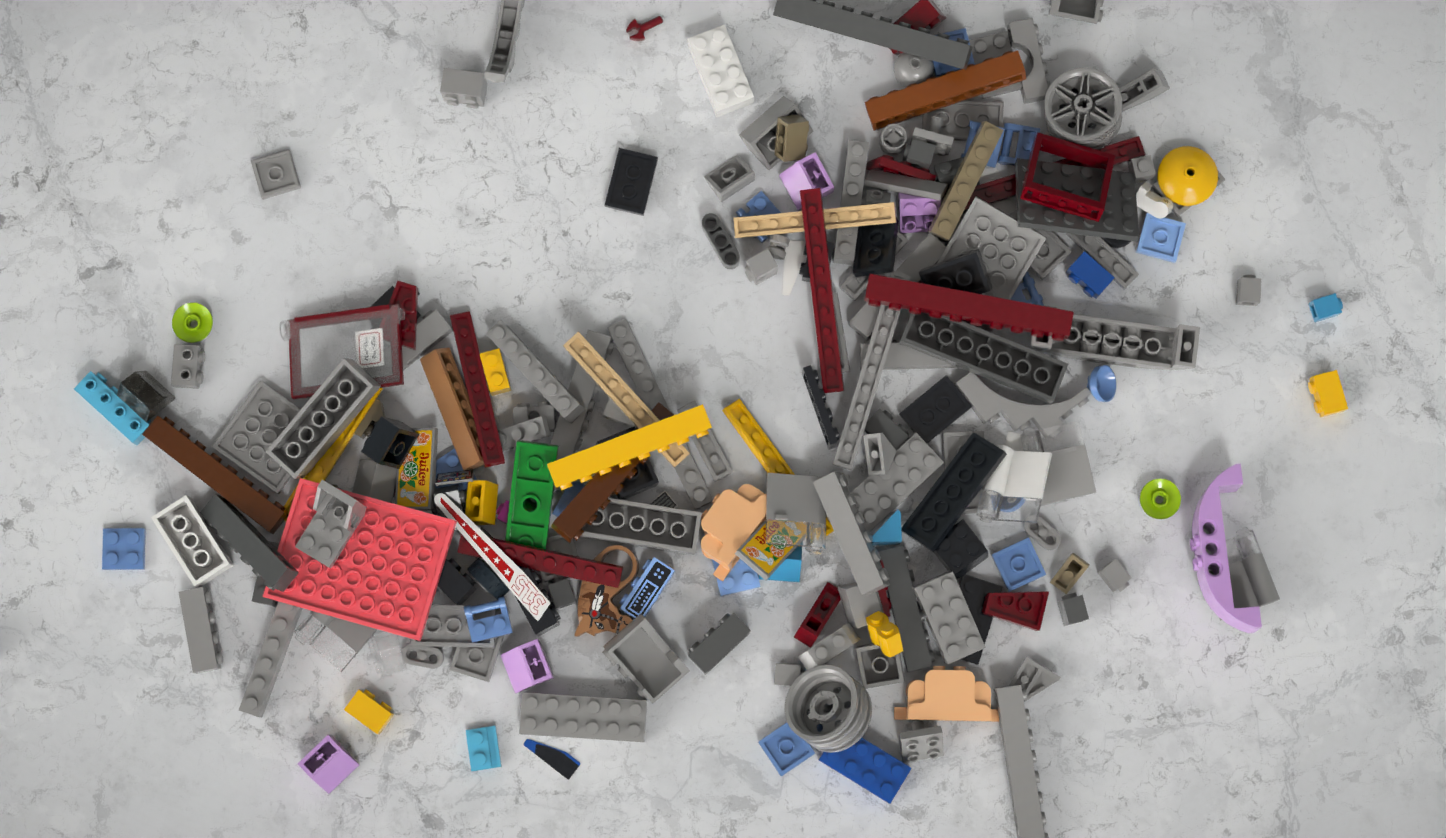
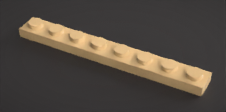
M895 202L824 209L826 230L897 223ZM802 211L733 218L735 238L805 232Z
M579 332L563 345L638 429L660 421ZM677 442L669 445L670 449L661 452L674 468L690 454L683 445L678 446Z

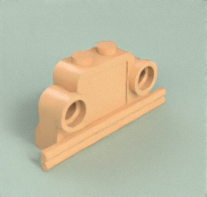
M750 484L742 485L737 493L730 489L724 490L721 494L718 493L712 501V507L709 510H705L701 515V526L705 534L701 540V549L705 557L713 559L720 564L713 575L722 582L740 559L735 555L736 551L766 520V494Z
M933 666V670L925 673L924 681L913 680L906 686L907 707H894V720L999 722L998 709H991V689L989 685L983 681H975L974 674L966 670L965 666H953V670H945V666Z

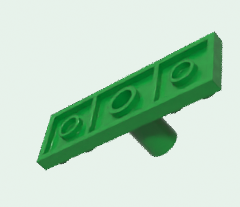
M517 440L505 541L547 549L554 482L547 464L557 460L558 445ZM530 498L535 499L537 503L531 501Z

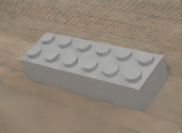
M344 358L266 452L294 479H304L379 390L381 385L354 360Z
M917 433L897 450L888 474L870 475L851 492L857 502L855 504L857 511H860L864 517V527L869 532L944 463Z
M609 498L611 500L610 504L604 510L600 508L596 513L598 516L591 525L586 524L582 529L585 532L581 537L694 555L696 553L702 512Z
M522 692L519 734L645 742L647 700Z

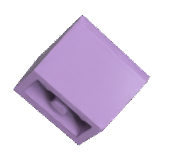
M816 152L797 161L779 175L798 211L802 209L800 190L821 188L822 198L834 192V185Z
M898 192L900 233L928 232L940 207L941 200Z
M539 639L501 654L515 694L554 678Z
M327 735L298 765L313 781L330 794L359 766V763L332 735Z

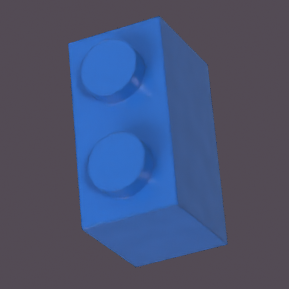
M1085 251L1066 271L1067 277L1071 282L1081 285L1084 288L1083 292L1095 299L1115 278Z

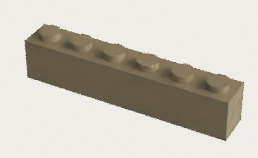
M987 121L981 123L928 232L945 241L950 239L1004 131L1003 129Z

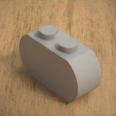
M847 623L802 653L798 658L806 670L826 664L861 639L851 624Z

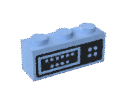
M655 557L652 561L650 559L646 561L642 568L644 573L641 577L637 576L631 584L633 590L629 595L626 593L619 603L622 605L620 609L634 619L639 614L646 617L675 573V570Z

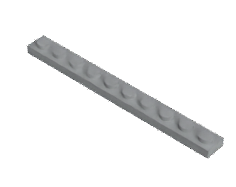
M896 271L890 274L891 278L907 281L911 279L910 275ZM881 304L832 464L851 471L901 310H891L887 305Z
M626 319L607 327L643 403L652 410L660 402L669 410ZM686 443L682 444V445L686 448V450L690 453V451H689V449H688ZM690 453L675 467V470L696 510L711 503L713 499Z

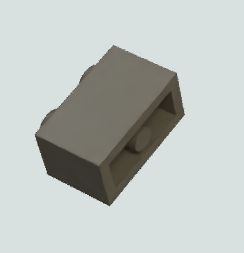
M800 115L778 117L774 155L784 162L805 158L808 149L809 121Z

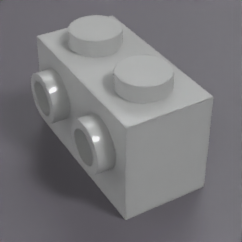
M174 344L171 385L173 387L199 389L200 384L203 383L201 363L205 361V352L202 351L200 346Z

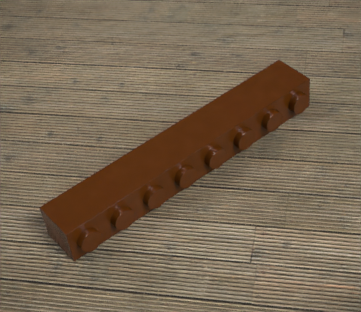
M660 402L651 410L660 421L674 416ZM638 457L630 460L632 464L622 468L616 465L611 467V472L601 476L599 472L592 477L593 479L584 486L555 519L551 528L569 543L573 539L577 541L585 532L582 530L585 525H591L598 517L596 513L599 509L604 510L610 504L611 500L609 498L613 493L617 495L624 487L622 483L627 478L631 480L638 470L635 468L640 463L644 465L650 457L640 461Z
M157 415L142 435L271 534H274L288 516L284 512L286 508L277 501L273 504L268 500L270 495L262 489H259V491L255 490L252 487L254 483L245 476L243 479L236 475L238 471L228 464L225 467L220 462L223 459L215 453L208 454L205 451L207 447L198 440L195 443L189 439L191 435L181 428L178 431L174 428L175 423L165 416L163 419Z

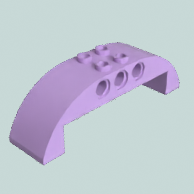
M1235 464L1218 475L1199 499L1193 514V538H1190V548L1195 553V559L1192 560L1193 570L1197 571L1199 586L1209 607L1228 625L1246 633H1255L1262 627L1259 606L1234 608L1220 493L1236 492L1243 485L1241 464ZM1205 549H1208L1211 554H1208ZM1208 569L1212 570L1214 575L1210 574Z

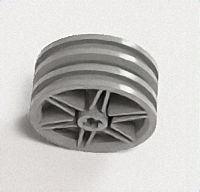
M1093 68L1072 69L1058 76L1047 90L1044 102L1045 120L1048 132L1052 137L1099 150L1108 145L1118 134L1122 123V96L1117 84L1107 74ZM1077 89L1079 91V94L1077 95L1076 93L1072 92V90ZM1093 91H1098V93L1091 95ZM1061 105H1065V106H1066V107L1062 108L1061 110L1059 109V107H1060ZM1107 108L1108 111L1105 113L1101 109ZM1072 123L1075 127L1070 128L1068 124ZM1094 124L1096 125V127H1095L1094 129H1089V128H1088V127H1090V126H1092V125H1094Z
M819 665L808 669L793 682L785 699L784 711L786 721L795 734L815 749L833 753L848 749L865 734L872 717V702L867 690L846 671L833 665Z

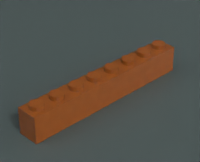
M1018 50L1014 52L1008 51L1000 57L987 58L982 63L976 65L970 64L966 70L949 71L943 76L931 77L923 83L910 84L905 89L893 90L881 97H872L864 103L873 131L890 124H896L1026 80V71Z

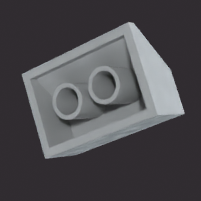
M785 96L781 97L739 134L747 148L767 170L772 169L781 161V159L774 155L778 117L800 115L804 118L797 105ZM810 125L807 137L814 132Z

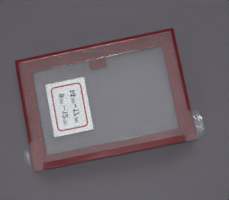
M388 304L296 317L281 321V337L284 341L289 340L291 398L312 397L344 358L354 360L381 385L380 388L404 385L401 321L405 320L404 309L400 308L398 304Z

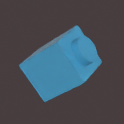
M1336 293L1308 303L1314 322L1338 316L1342 313L1341 309H1343L1342 301L1340 298H1337Z

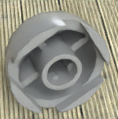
M903 52L895 61V78L905 88L910 84L923 83L933 76L934 65L932 60Z

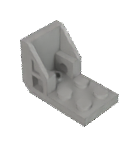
M321 480L317 487L313 509L317 512L295 547L331 569L364 517L367 507L326 481Z

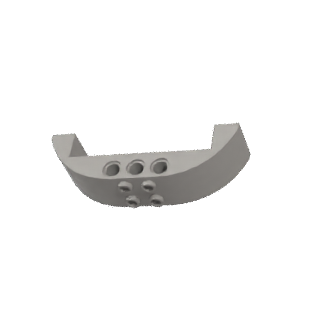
M1073 314L1068 339L1056 341L1051 339L1052 336H1032L1031 346L1049 354L1090 362L1158 370L1193 369L1196 367L1200 327L1180 324L1177 328H1169Z

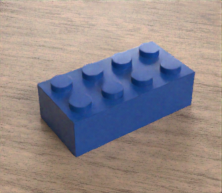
M862 737L848 749L833 753L823 752L818 759L823 764L888 804H891L912 769Z

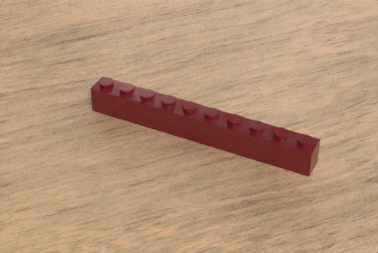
M869 274L864 300L870 306L880 307L882 304L889 306L888 308L891 310L900 311L903 308L908 309L909 313L912 314L924 312L929 313V316L933 318L946 316L950 317L949 320L955 322L967 320L972 325L982 326L983 323L997 330H1002L1003 327L1010 328L1011 332L1020 334L1026 331L1031 332V335L1035 337H1043V335L1052 336L1051 339L1056 341L1068 339L1074 314L1073 311L875 274Z

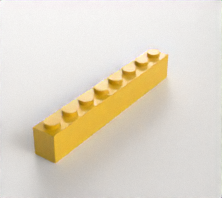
M702 404L548 463L547 467L555 488L560 487L562 491L572 487V482L577 480L583 483L593 479L591 475L599 472L601 476L611 472V467L619 465L620 468L632 464L630 460L638 457L640 461L650 457V452L658 450V453L670 449L669 445L677 442L679 446L689 442V437L694 435L697 438L709 434L708 430L712 426Z

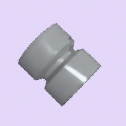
M899 124L886 126L880 137L879 144L881 150L890 156L900 154L905 148L907 141L906 130Z

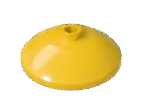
M1182 146L1171 150L1164 156L1158 167L1157 181L1162 193L1172 202L1182 206H1194L1204 202L1212 195L1218 182V170L1214 160L1205 151L1192 146ZM1187 170H1192L1193 176H1189Z

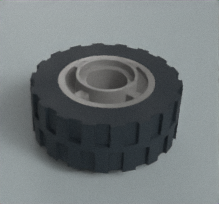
M478 557L467 568L476 582L497 600L500 597H504L510 591L493 569L481 558Z

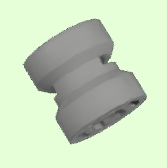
M777 234L771 235L769 239L770 246L767 249H769L773 258L784 260L786 256L785 249L789 246L790 239Z

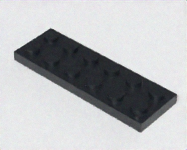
M973 432L902 526L901 531L934 552L1005 458L1006 452Z

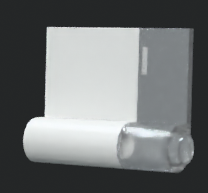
M994 444L1004 450L1007 455L984 484L976 515L980 517L981 521L988 523L992 522V520L1037 523L1052 453L1013 451L1008 446Z

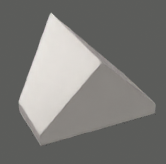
M883 433L863 435V456L867 464L868 476L888 474L897 451Z

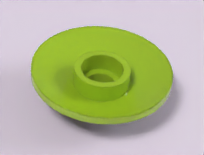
M187 303L180 306L172 318L174 333L178 338L188 343H196L205 339L210 334L213 326V318L210 311L199 303ZM192 321H197L196 327H191Z
M1154 479L1142 488L1140 504L1148 516L1154 519H1167L1178 511L1181 504V495L1177 486L1171 481ZM1157 496L1162 497V503L1156 502Z

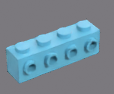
M90 371L74 390L133 444L138 445L145 438L142 434L149 427L152 420L144 413L141 415L135 411L137 406L129 399L125 402L120 397L122 393L115 386L110 388L106 384L108 380L99 372L95 374Z

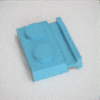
M496 726L466 730L471 771L502 767Z

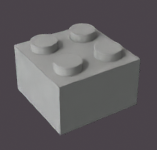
M444 68L440 88L444 101L453 106H458L460 103L467 104V107L477 109L479 106L484 107L487 81L484 79V73Z
M874 643L856 647L862 685L865 689L905 681L900 653L893 657H888L882 653L880 646Z

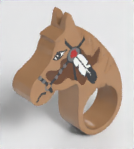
M613 545L605 548L594 558L596 561L603 562L609 553L616 550L625 551L632 559L633 568L629 577L620 582L619 588L582 581L578 598L579 626L575 632L576 637L586 632L593 636L605 631L618 634L634 620L630 616L622 615L620 609L612 601L617 594L634 581L638 574L639 562L636 555L630 549L620 545Z

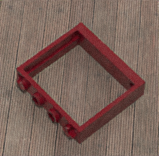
M1037 132L1032 144L1020 199L1099 222L1105 209L1115 155ZM1039 151L1104 169L1099 200H1092L1033 182Z

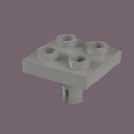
M932 116L929 131L915 127L912 139L936 145L934 154L939 156L949 155L954 140L953 137L940 134L944 119L937 116Z
M916 720L911 723L912 731L900 732L903 763L944 756L941 726L924 728V722Z

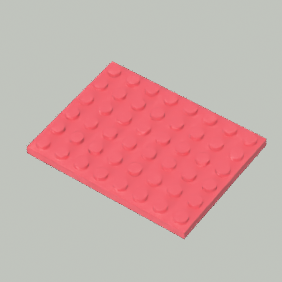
M300 478L277 550L299 573L284 592L277 589L273 591L266 586L263 597L421 641L457 521L339 489L367 508L361 522L330 569L295 547L317 512L313 509L317 487L320 484Z

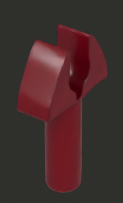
M657 16L643 24L637 23L636 19H634L627 27L626 32L628 33L633 29L639 30L637 34L630 36V40L643 41L645 40V31L663 23V19L661 16Z

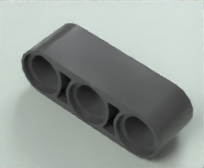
M713 213L706 214L702 219V229L722 265L727 269H735L740 261L738 250L719 217ZM708 220H713L716 222V226L708 228L705 223ZM719 237H723L726 240V243L722 246L715 243V240ZM732 254L736 257V261L728 263L725 257Z

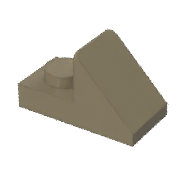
M375 400L354 432L362 439L371 435L374 430V423L381 416L386 417L383 403L380 400Z
M1072 553L1067 557L1050 583L1067 594L1090 564L1075 553Z

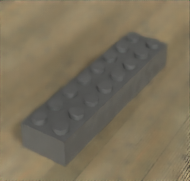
M921 312V314H910L900 338V344L1049 404L1054 402L1068 363L963 321L949 320L950 317L946 316L933 318L929 316V313Z

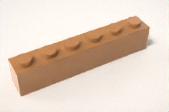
M450 348L435 349L420 359L423 370L463 470L477 469L484 465L468 393Z

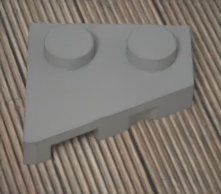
M1026 656L1009 685L1020 684L1022 688H1025L1028 700L1059 681L1061 677Z

